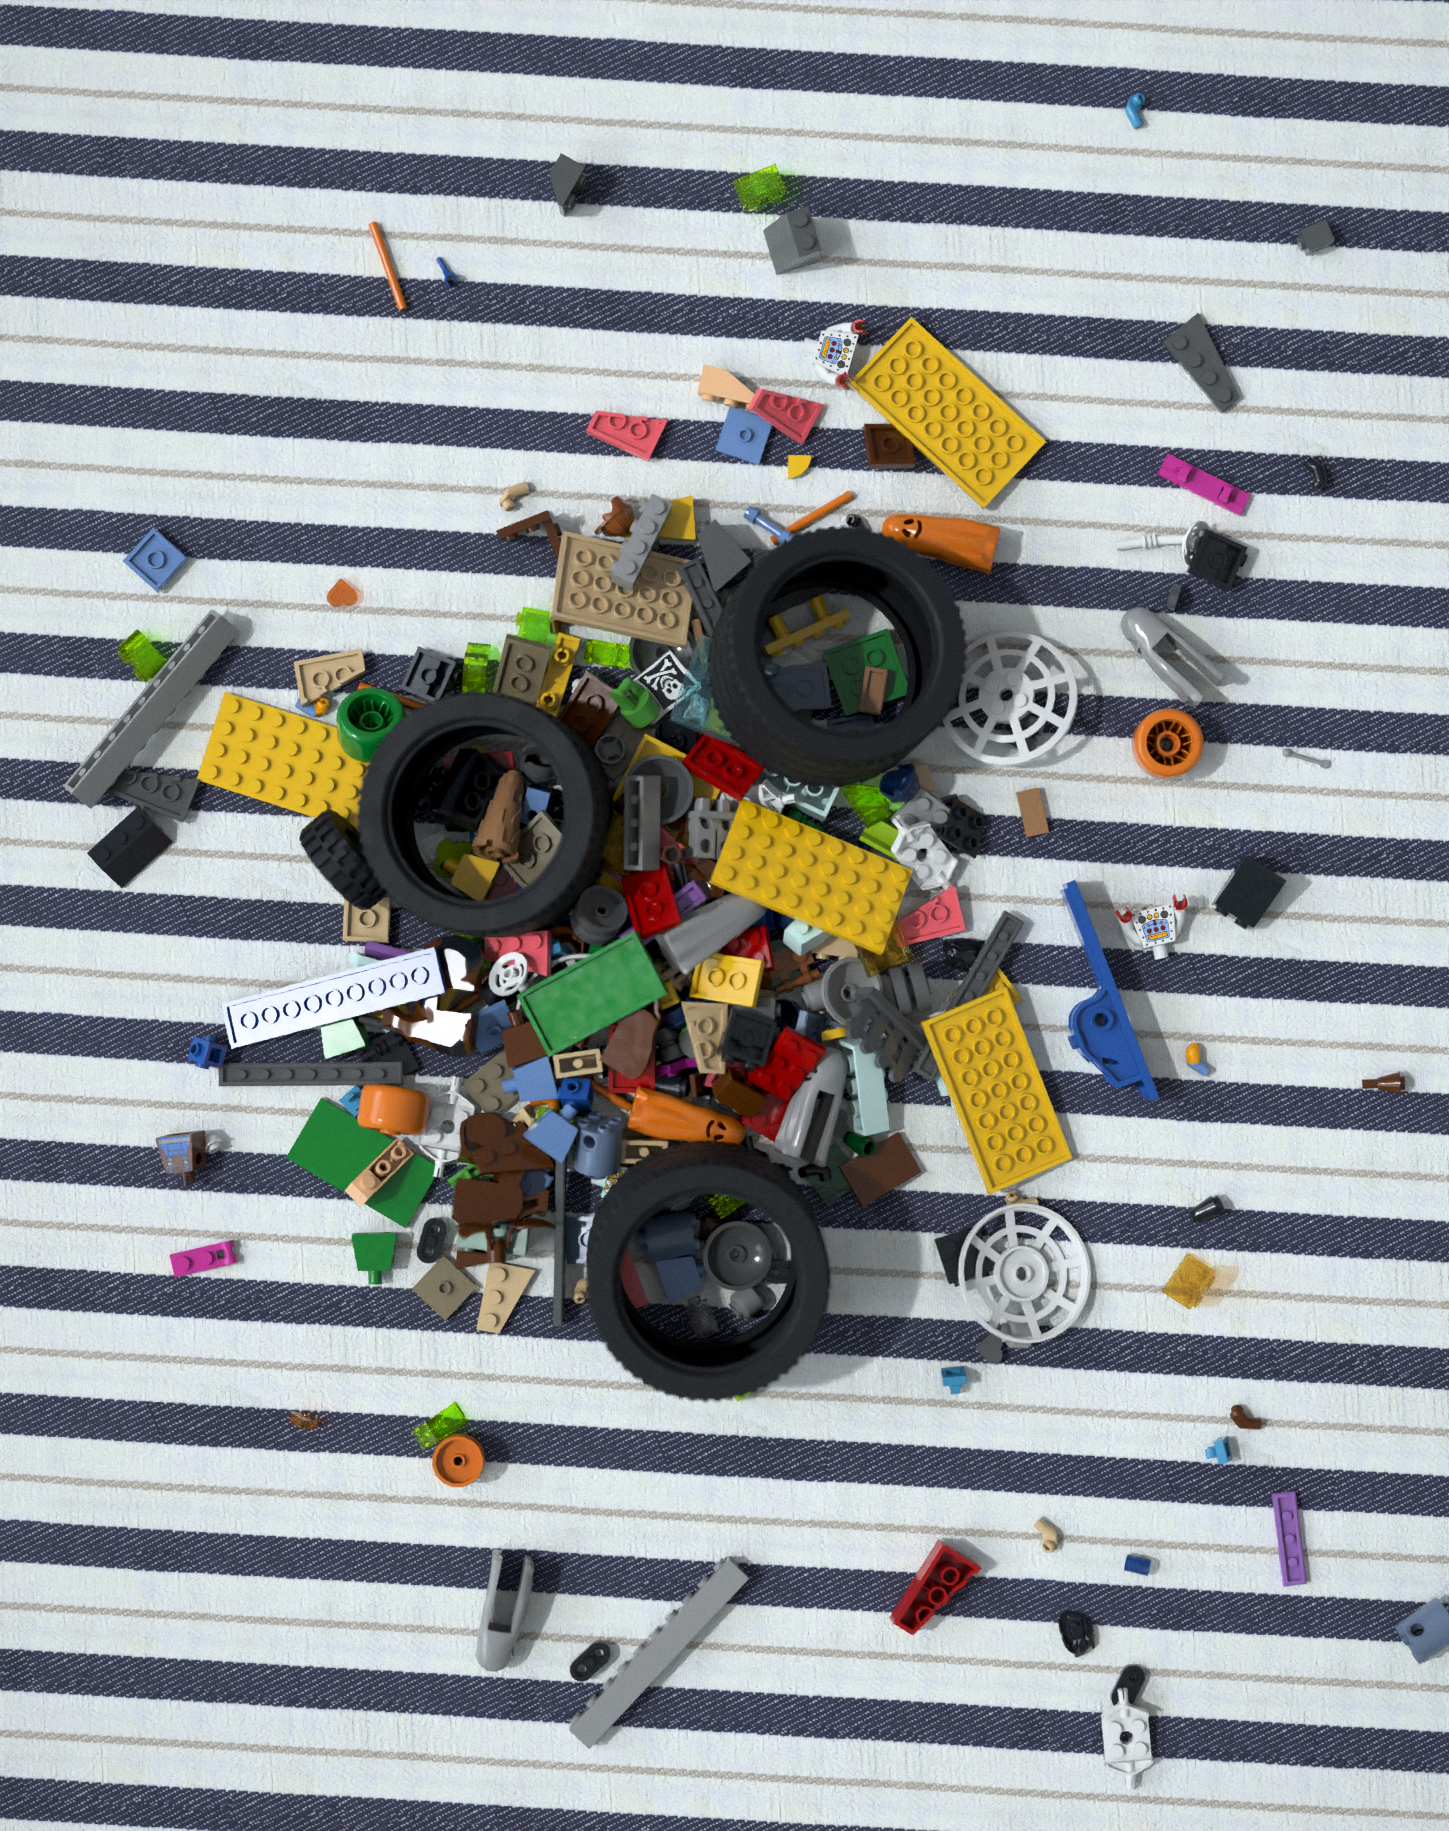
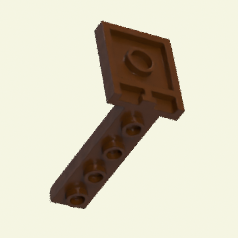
M548 510L496 530L499 539L504 538L505 542L518 538L517 533L526 530L528 534L539 530V524L543 523L558 560L561 543L558 536H561L562 532L558 522H552Z

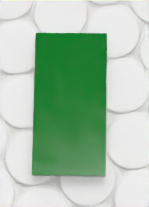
M636 930L517 994V997L548 1057H551L665 996L669 991Z
M321 1098L286 1158L345 1192L351 1182L394 1140L380 1133V1131L360 1127L356 1117ZM412 1151L414 1154L365 1203V1205L404 1228L409 1224L436 1178L433 1176L435 1164Z

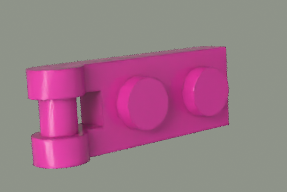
M233 1240L170 1254L174 1277L238 1263L237 1256H234ZM218 1250H224V1259H219Z

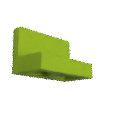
M872 814L859 840L897 860L891 852V848L897 838L899 829L895 825Z

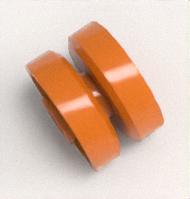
M454 1433L446 1436L436 1447L432 1458V1467L435 1475L442 1483L451 1487H464L472 1484L479 1477L485 1464V1452L482 1444L475 1437L466 1433ZM461 1457L463 1460L462 1464L460 1462L456 1464L454 1462L455 1458Z

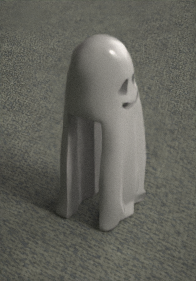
M1136 607L1128 610L1122 617L1120 625L1125 638L1147 662L1154 673L1178 695L1183 703L1197 707L1205 697L1152 649L1163 637L1215 686L1225 678L1226 674L1150 610Z
M730 893L681 915L682 924L653 936L658 942L663 956L667 959L670 969L673 972L680 969L683 974H688L697 965L717 953L728 942L758 921L765 914L767 907Z
M826 1047V1053L795 1090L775 1139V1151L793 1159H798L800 1155L801 1159L819 1167L826 1166L841 1106L848 1067L846 1057L840 1050ZM820 1090L823 1092L817 1110L810 1125L815 1101L817 1098L818 1091Z
M498 1549L492 1551L490 1576L476 1644L478 1664L485 1670L492 1672L504 1669L512 1658L514 1648L518 1643L517 1638L526 1615L533 1586L532 1577L535 1571L532 1557L524 1555L510 1626L489 1622L502 1564V1550Z

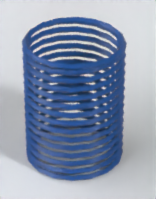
M1128 1554L1124 1570L1147 1576L1151 1560Z

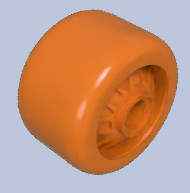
M1160 709L1146 716L1136 727L1132 737V753L1138 766L1148 775L1158 779H1175L1191 771L1199 762L1204 748L1203 733L1198 723L1189 714L1178 709ZM1162 739H1168L1172 743L1170 751H1164L1161 748L1160 742Z
M366 1084L361 1091L357 1117L358 1124L362 1128L380 1131L383 1134L421 1136L427 1128L430 1095L415 1089L381 1084Z

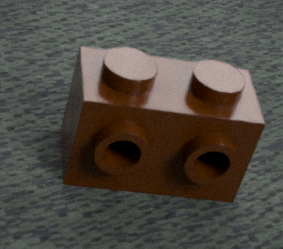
M730 1066L725 1070V1074H721L712 1084L714 1099L719 1104L726 1105L732 1108L738 1115H744L749 1119L768 1101L765 1089L748 1081L746 1075Z

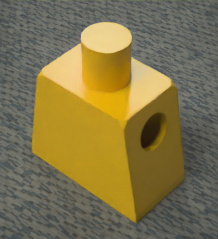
M693 496L669 501L673 503L672 511L659 539L696 542Z
M463 854L460 862L448 857L444 863L443 870L454 875L451 880L452 885L476 901H486L502 864Z

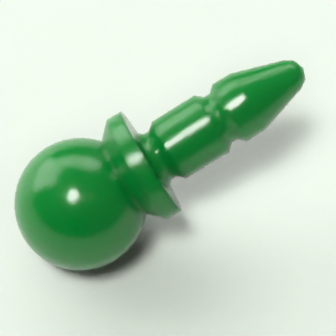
M789 809L784 815L826 833L825 829L819 824L806 820L807 815H802L797 809Z

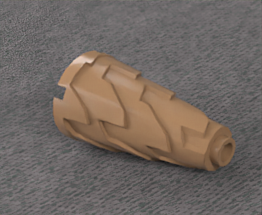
M509 770L508 773L503 774L499 780L493 800H490L484 820H481L471 849H473V853L484 859L497 862V858L503 857L502 863H513L517 860L522 830L520 829L523 813L522 802L525 786H523L524 778L521 777L522 774L520 772Z

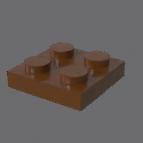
M864 424L862 431L869 469L914 468L916 463L913 446L907 437H904L892 424Z

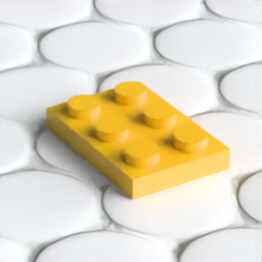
M715 953L695 967L689 996L697 999L756 1008L765 962Z

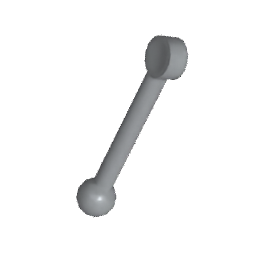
M1288 748L1282 752L1284 757L1291 756L1315 763L1323 769L1329 766V761L1326 759L1317 760L1291 752Z

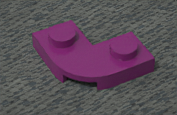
M675 1058L656 1065V1075L674 1077L679 1075V1071L688 1067H697L698 1069L696 1058Z

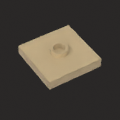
M385 896L371 909L360 910L344 899L342 940L389 943L392 898Z

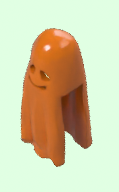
M895 513L889 515L884 520L882 533H884V536L894 537V540L900 543H906V547L915 549V553L919 555L933 557L956 566L990 574L1000 527L962 518Z
M640 1086L637 1087L626 1125V1130L629 1132L686 1142L699 1141L700 1143H705V1140H711V1142L722 1141L724 1144L729 1145L733 1143L736 1146H739L744 1140V1126L737 1118L713 1108L690 1104L663 1092Z

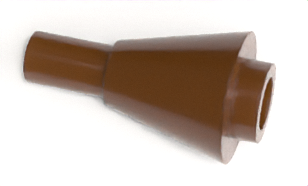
M1399 1071L1377 1079L1362 1080V1089L1378 1088V1090L1401 1094V1090H1405V1076H1400Z

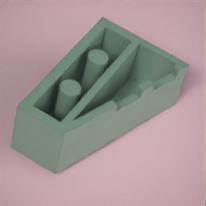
M500 1222L494 1224L496 1229L491 1230L492 1237L501 1236L503 1241L506 1242L510 1227L515 1223ZM530 1228L517 1229L513 1232L510 1248H506L508 1255H526L529 1245ZM485 1233L471 1235L465 1240L458 1234L457 1246L463 1247V1251L476 1252V1249L485 1250V1253H487Z

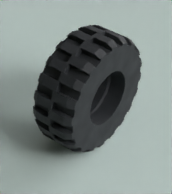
M323 811L301 830L299 836L301 846L322 876L344 899L360 910L371 909L387 895L388 891L382 889L377 878L373 875V869L369 868L367 864V858L363 853L364 846L360 843V833L336 811Z

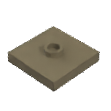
M443 1255L412 1290L446 1321L477 1286L459 1268L455 1269L456 1266Z

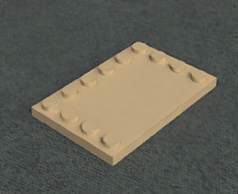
M567 531L562 533L550 619L684 649L687 641L692 599L676 568L691 560L652 551L631 592L611 582L612 572L609 570L614 559H620L622 552L619 550L622 544Z

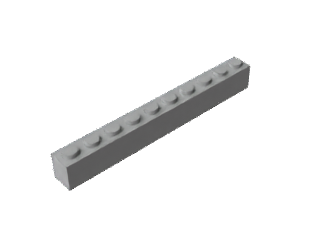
M211 609L63 787L90 809L96 805L106 790L114 785L121 772L129 767L136 754L145 748L151 736L160 730L162 723L167 717L175 712L177 705L182 699L190 694L192 687L197 681L205 676L207 669L212 663L216 662L223 650L234 641L239 630L221 614Z
M729 1556L725 1560L721 1558L714 1565L713 1569L715 1571L710 1577L705 1575L698 1582L697 1586L699 1588L694 1594L689 1592L682 1599L681 1603L683 1605L678 1611L673 1609L665 1618L667 1622L662 1628L657 1626L649 1635L651 1640L646 1645L641 1643L633 1652L635 1657L630 1662L625 1660L617 1669L619 1674L614 1679L609 1677L601 1686L603 1691L598 1696L594 1694L585 1703L587 1708L582 1713L576 1712L569 1720L571 1723L569 1731L588 1749L597 1742L749 1579V1575Z

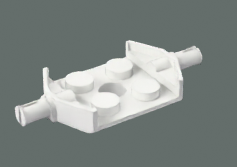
M765 779L762 784L753 785L743 798L781 815L785 804L798 802L796 793L781 795V792L768 779ZM720 791L716 800H730L731 812L736 813L740 802Z
M900 815L896 816L892 822L899 830L891 852L902 866L913 870L910 876L912 880L923 891L940 886L944 890L951 887L952 884L949 879L958 860L951 855L930 827L931 824L927 821L907 825ZM925 848V857L917 859V852Z
M452 1076L451 1087L448 1092L430 1097L427 1128L422 1135L419 1148L435 1160L434 1177L443 1178L445 1164L458 1159L461 1122L474 1115L475 1106L460 1094L461 1077ZM446 1120L452 1121L455 1126L454 1131L450 1134L444 1133L441 1129L442 1123Z
M1119 1688V1702H1117V1705L1101 1714L1105 1764L1108 1769L1126 1776L1127 1790H1131V1785L1132 1789L1135 1790L1136 1774L1153 1764L1148 1722L1149 1713L1146 1709L1133 1705L1128 1701L1127 1688H1123V1693L1122 1689ZM1124 1731L1132 1733V1738L1127 1742L1120 1740V1735Z

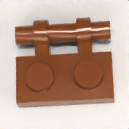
M787 948L773 954L775 970L770 971L769 974L772 979L777 977L782 979L783 983L775 986L778 994L786 991L787 993L794 991L793 988L805 983H812V980L821 977L818 969L810 972L807 969L806 965L815 962L810 951L799 956L793 950ZM800 968L802 975L789 980L787 973Z

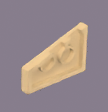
M362 648L294 661L302 708L366 673Z
M681 1002L699 1073L725 1074V1062L721 1061L722 1056L716 1055L722 1032L726 1029L728 1004Z
M501 1262L489 1263L477 1330L500 1333L536 1269Z

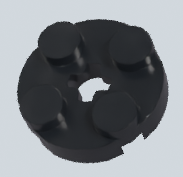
M679 715L666 717L656 728L655 732L656 739L686 754H689L701 739L698 724L694 720H688ZM678 734L682 739L681 742H678V738L674 737V735Z

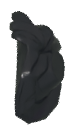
M955 938L948 942L944 941L943 951L947 959L942 962L949 965L952 969H957L961 972L969 970L984 944L968 938Z
M1066 1611L1060 1614L1058 1620L1059 1631L1066 1649L1074 1654L1076 1658L1085 1655L1089 1646L1094 1649L1095 1635L1093 1633V1626L1081 1614L1075 1611Z

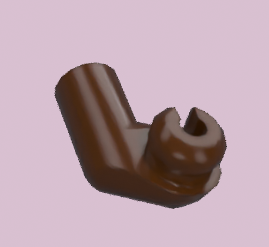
M1241 1405L1231 1407L1230 1417L1237 1427L1260 1430L1261 1418H1248L1243 1412Z

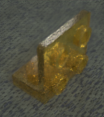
M614 814L600 855L606 860L603 871L607 874L629 876L631 870L624 869V818L620 814Z
M897 916L881 955L854 944L868 978L874 977L890 966L913 959Z
M1186 1253L1162 1289V1292L1189 1310L1192 1306L1196 1308L1203 1298L1200 1294L1204 1288H1209L1216 1278L1213 1275L1216 1271Z

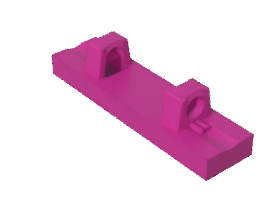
M1169 453L1157 474L1237 516L1241 515L1250 497V494Z

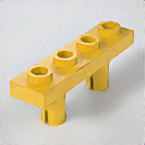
M819 595L809 600L817 618L815 620L816 623L792 634L791 632L788 633L780 614L767 619L776 638L774 642L761 647L763 655L771 654L773 658L784 653L783 648L792 645V648L804 644V638L810 635L815 639L826 634L824 629L833 626V629H837L845 625V619L851 617L848 609L833 615L832 613L829 614L822 596Z
M558 632L536 707L555 717L558 716L581 642L579 638Z

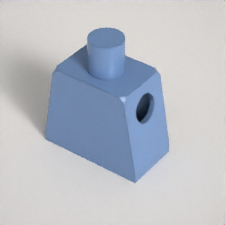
M533 784L528 786L521 823L524 824L523 829L534 818L530 814L531 810L539 813L542 810L547 811L549 809L554 789L541 785L534 786Z
M548 1055L513 1066L514 1078L501 1081L504 1094L518 1091L521 1102L558 1098Z
M567 1103L559 1114L549 1108L523 1136L562 1164L578 1132V1128L570 1123L578 1111Z
M692 1255L656 1262L669 1304L702 1288L701 1277L708 1275L703 1262L696 1264Z

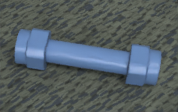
M752 506L744 513L743 517L752 524L757 523L776 536L781 544L795 536L787 529L783 531L761 516V512Z

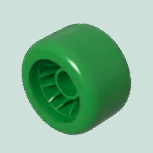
M363 688L349 694L341 702L336 716L338 741L344 752L354 760L370 763L372 754L378 750V744L382 743L385 735L388 732L391 733L394 730L393 726L399 724L406 716L402 702L393 693L381 688Z

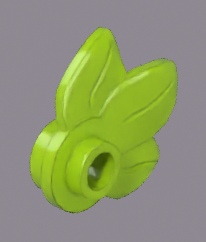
M449 838L442 840L436 849L437 858L433 864L435 873L441 877L453 875L443 870L441 864L448 857L460 862L463 854H471L472 843L461 841L453 845Z

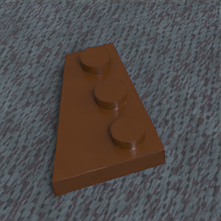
M528 1129L470 1153L479 1175L503 1174L512 1171L528 1172L537 1169L553 1170L554 1166L546 1152L523 1136Z

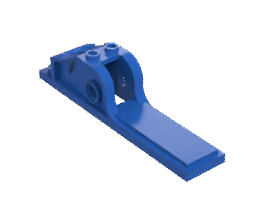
M1076 880L1063 884L1064 889L1060 892L1098 987L1093 996L1077 1003L1069 1013L1068 1028L1071 1035L1068 1036L1070 1046L1072 1049H1076L1088 1063L1091 1062L1104 1075L1103 1078L1113 1088L1119 1089L1138 1081L1139 1084L1136 1085L1140 1098L1143 1097L1146 1101L1158 1099L1159 1095ZM1099 1013L1104 1017V1023L1101 1026L1095 1023V1016ZM1103 1058H1108L1109 1064L1103 1063Z

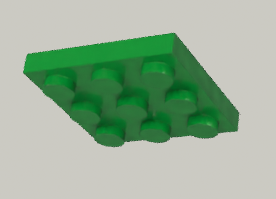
M888 628L822 651L845 717L858 713L866 666L888 670L883 704L906 696L908 683Z

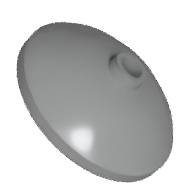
M848 957L834 962L825 972L821 984L822 1000L828 1013L837 1022L848 1026L845 1023L847 1018H852L858 1007L855 1004L858 1000L855 996L858 988L874 986L884 996V987L878 972L872 965L860 958ZM843 991H845L847 994L846 998L844 997Z

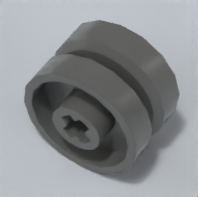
M603 885L589 887L580 895L573 909L571 927L574 933L586 943L591 945L610 943L617 937L628 915L627 903L623 896L611 887Z
M920 961L908 964L907 972L909 979H906L904 971L900 966L888 969L898 1011L904 1017L913 1014L912 1000H915L916 1007L920 1012L933 1010L930 987Z

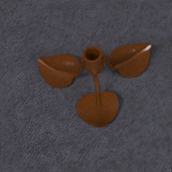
M693 796L692 803L686 813L679 819L667 823L669 829L680 831L673 845L664 848L660 863L665 861L669 864H683L692 870L688 874L689 882L694 880L707 898L722 897L725 889L709 883L716 863L709 859H702L694 867L683 860V851L678 846L684 831L690 833L688 829L690 820L688 818V811H694L696 798ZM623 864L619 870V875L626 877L642 870H625Z
M524 1219L511 1225L506 1242L503 1241L501 1236L492 1237L491 1230H495L496 1225L491 1223L481 1224L472 1222L458 1224L457 1233L465 1240L471 1235L484 1232L487 1241L488 1262L500 1263L506 1261V1248H510V1241L515 1230L536 1227H550L556 1230V1226L544 1219Z

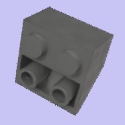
M561 153L550 171V178L560 215L565 216L567 211L571 213L577 202L575 197L578 192L582 193L588 180H586L585 166Z

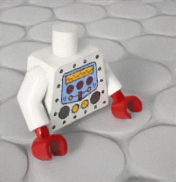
M857 319L855 322L830 326L825 331H821L819 341L805 337L802 351L815 354L812 365L815 366V371L826 383L841 386L846 391L850 389L845 383L848 380L854 381L848 375L859 336L856 333L866 335L867 331L861 330V327L864 324H868V322Z
M1183 894L1184 898L1182 901H1177L1176 895H1173L1172 904L1131 913L1128 906H1125L1127 911L1123 915L1116 910V915L1120 919L1124 935L1134 945L1141 946L1142 949L1152 947L1155 960L1168 957L1165 943L1175 941L1176 937L1181 933L1185 921V908L1188 904L1186 895Z

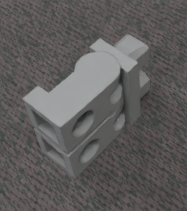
M710 798L695 799L694 811H688L690 835L689 848H685V858L718 860L735 813L731 812L730 800H715L714 811H710Z

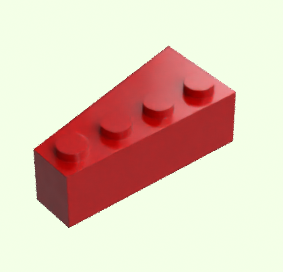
M938 1539L890 1615V1620L893 1624L913 1636L935 1615L934 1613L942 1605H945L950 1600V1597L959 1588L961 1589L982 1568L974 1560Z

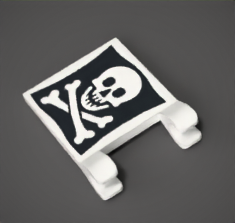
M671 650L633 680L642 685L660 705L659 714L651 724H655L668 711L700 686Z

